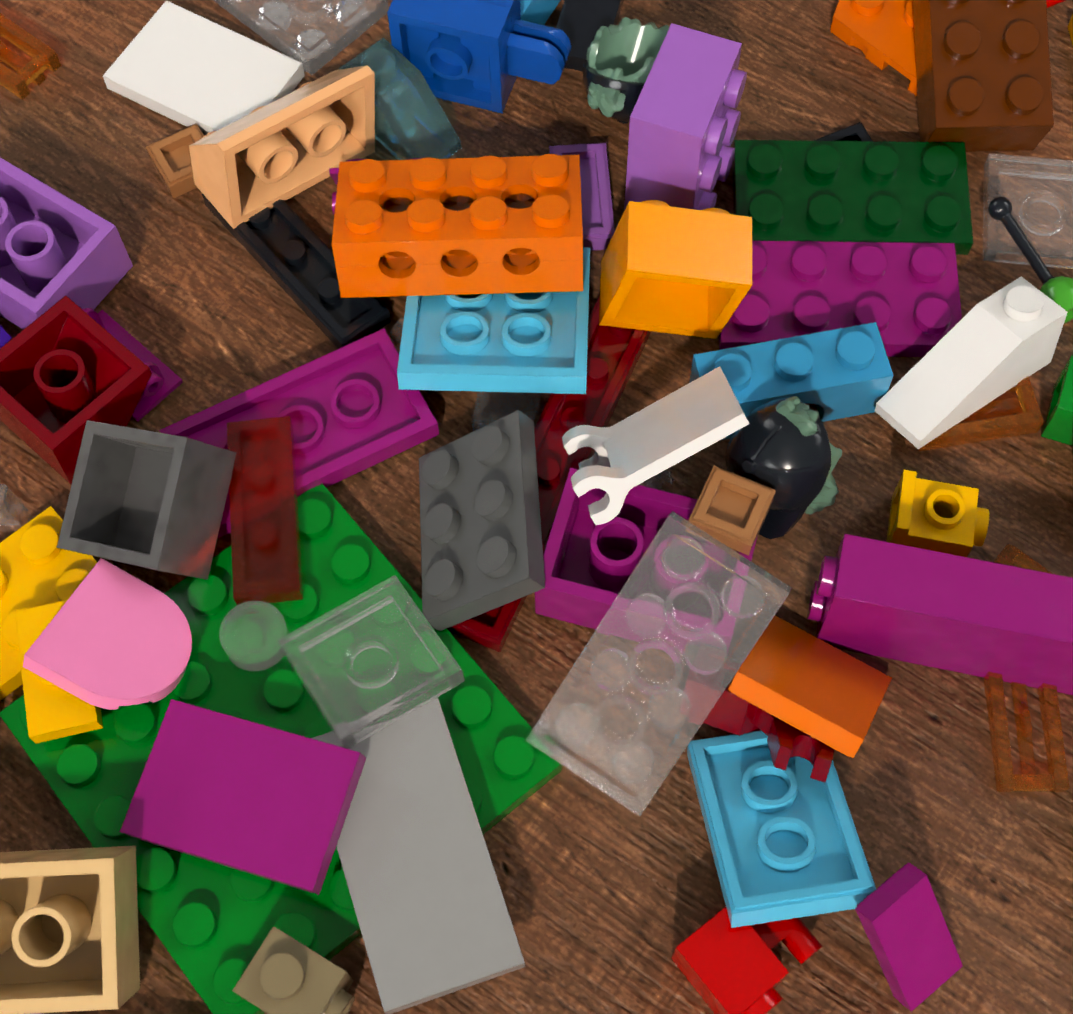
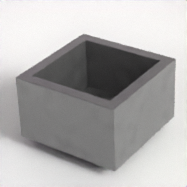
M87 420L57 548L153 570L208 580L237 453L187 437Z

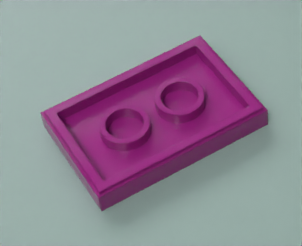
M171 699L120 832L139 840L320 895L366 757L361 752Z

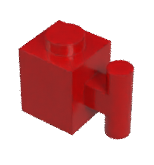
M725 907L675 948L672 960L714 1014H767L783 1000V997L775 987L789 974L772 950L783 942L797 961L803 964L823 946L800 918L731 928Z

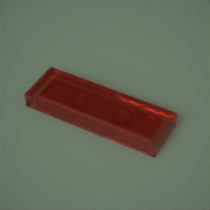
M290 416L227 422L228 450L237 453L229 485L233 598L238 607L302 600L303 589L294 433Z

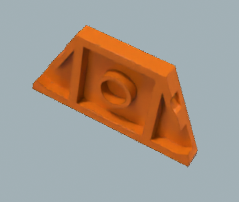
M839 0L833 15L830 32L847 45L860 49L864 53L865 58L879 69L883 70L888 65L896 69L910 80L908 90L917 96L913 0Z

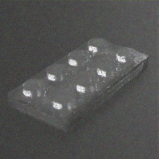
M672 511L525 741L640 817L789 595L792 587Z

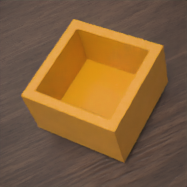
M659 200L629 201L601 260L599 325L716 339L752 286V217L733 215L720 208L694 210L672 207Z

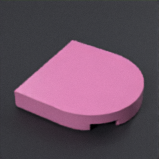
M100 558L24 654L22 667L77 698L99 708L118 710L119 706L138 705L149 701L154 703L169 695L184 676L192 649L191 630L184 613L167 595Z

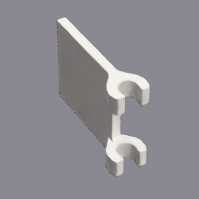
M721 367L715 368L611 427L579 425L569 429L562 436L564 448L569 455L582 447H591L595 450L591 458L578 463L579 470L571 477L573 490L578 497L595 488L606 492L601 500L588 505L590 517L595 525L605 524L613 520L619 514L628 492L633 487L749 424Z

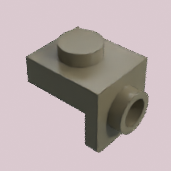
M274 926L232 990L267 1014H348L355 1000V997L348 993L354 980L347 971Z

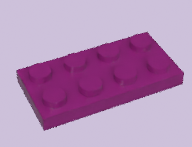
M752 241V286L718 335L719 350L876 322L887 357H924L962 319L955 243Z
M384 328L159 430L160 433L187 437L237 453L217 539L282 509L309 489L320 484L327 488L439 435L438 423L420 391L399 390L397 378L399 354Z

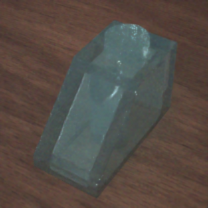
M384 37L339 68L346 69L368 65L375 72V139L398 160L426 157L446 159L461 149L459 137L420 70Z

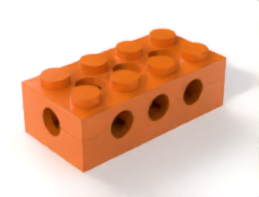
M544 154L541 156H482L479 158L446 159L426 157L412 160L377 161L364 159L340 162L332 233V250L341 298L583 291L580 155Z

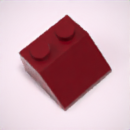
M64 296L0 348V420L72 485L86 421L90 420L127 427L152 373L145 363L70 298Z

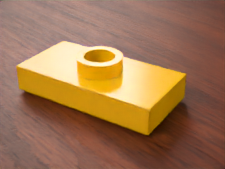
M67 600L14 612L28 735L35 744L103 728L101 708L77 698L22 667L24 654Z

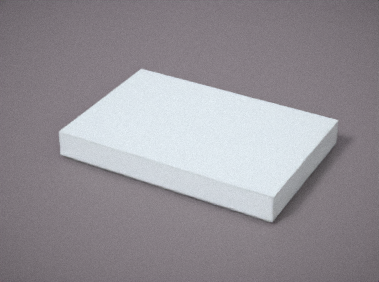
M166 0L105 72L103 79L107 89L186 127L197 124L202 134L206 135L249 115L258 107L266 106L290 94L304 78L305 73L301 62Z

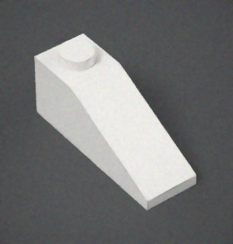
M1022 276L976 304L876 403L875 412L917 449H920L1051 363L1068 312Z

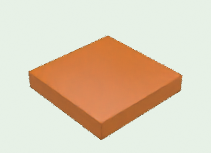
M773 615L739 667L728 690L849 758H854L870 728L892 677Z

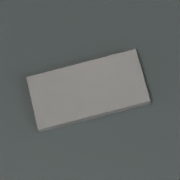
M438 697L311 738L361 752L366 757L336 847L384 1013L393 1014L524 968L525 961Z

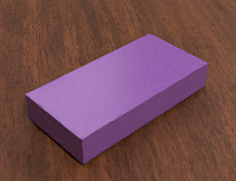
M606 143L549 146V154L580 155L583 247H590V251L606 250L615 232Z

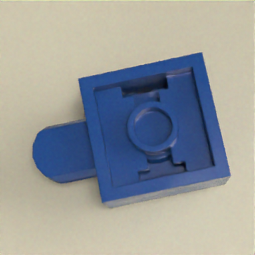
M392 0L387 12L398 89L503 114L517 77L550 85L555 84L560 80L572 47L570 39L563 30L521 20L520 0Z

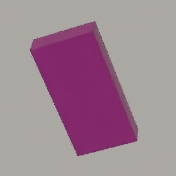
M910 862L900 868L855 907L894 998L912 1012L963 967L927 875Z

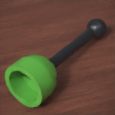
M1005 197L994 198L988 206L989 215L1003 223L1042 282L1043 286L1040 291L1068 312L1064 324L1073 319V278L1052 276L1012 216L1010 200Z

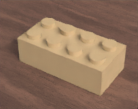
M136 846L0 852V1014L119 1009L140 990Z

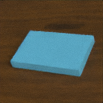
M761 730L752 731L740 736L732 734L687 741V757L731 928L855 909L860 902L876 890L833 760L825 783L810 778L813 765L802 757H791L786 771L776 768L773 765L767 742L768 736Z

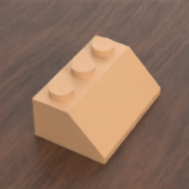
M368 65L334 70L315 81L304 83L297 90L266 106L256 108L249 115L218 131L206 134L199 141L189 145L194 184L229 225L235 229L242 222L246 223L250 217L266 207H269V209L273 208V203L279 199L286 201L330 177L329 168H339L340 162L351 159H363L374 153L375 72Z

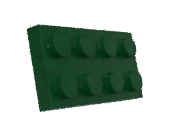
M734 140V215L752 217V241L955 243L956 255H968L973 245L965 142Z

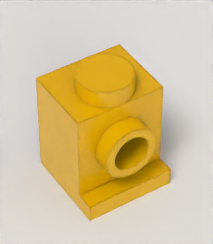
M903 471L892 496L886 542L963 557L968 556L973 545L982 547L988 530L989 509L977 507L979 489L916 478L917 472Z

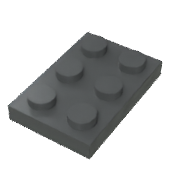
M517 410L419 457L423 623L440 632L544 589L545 574L534 421Z

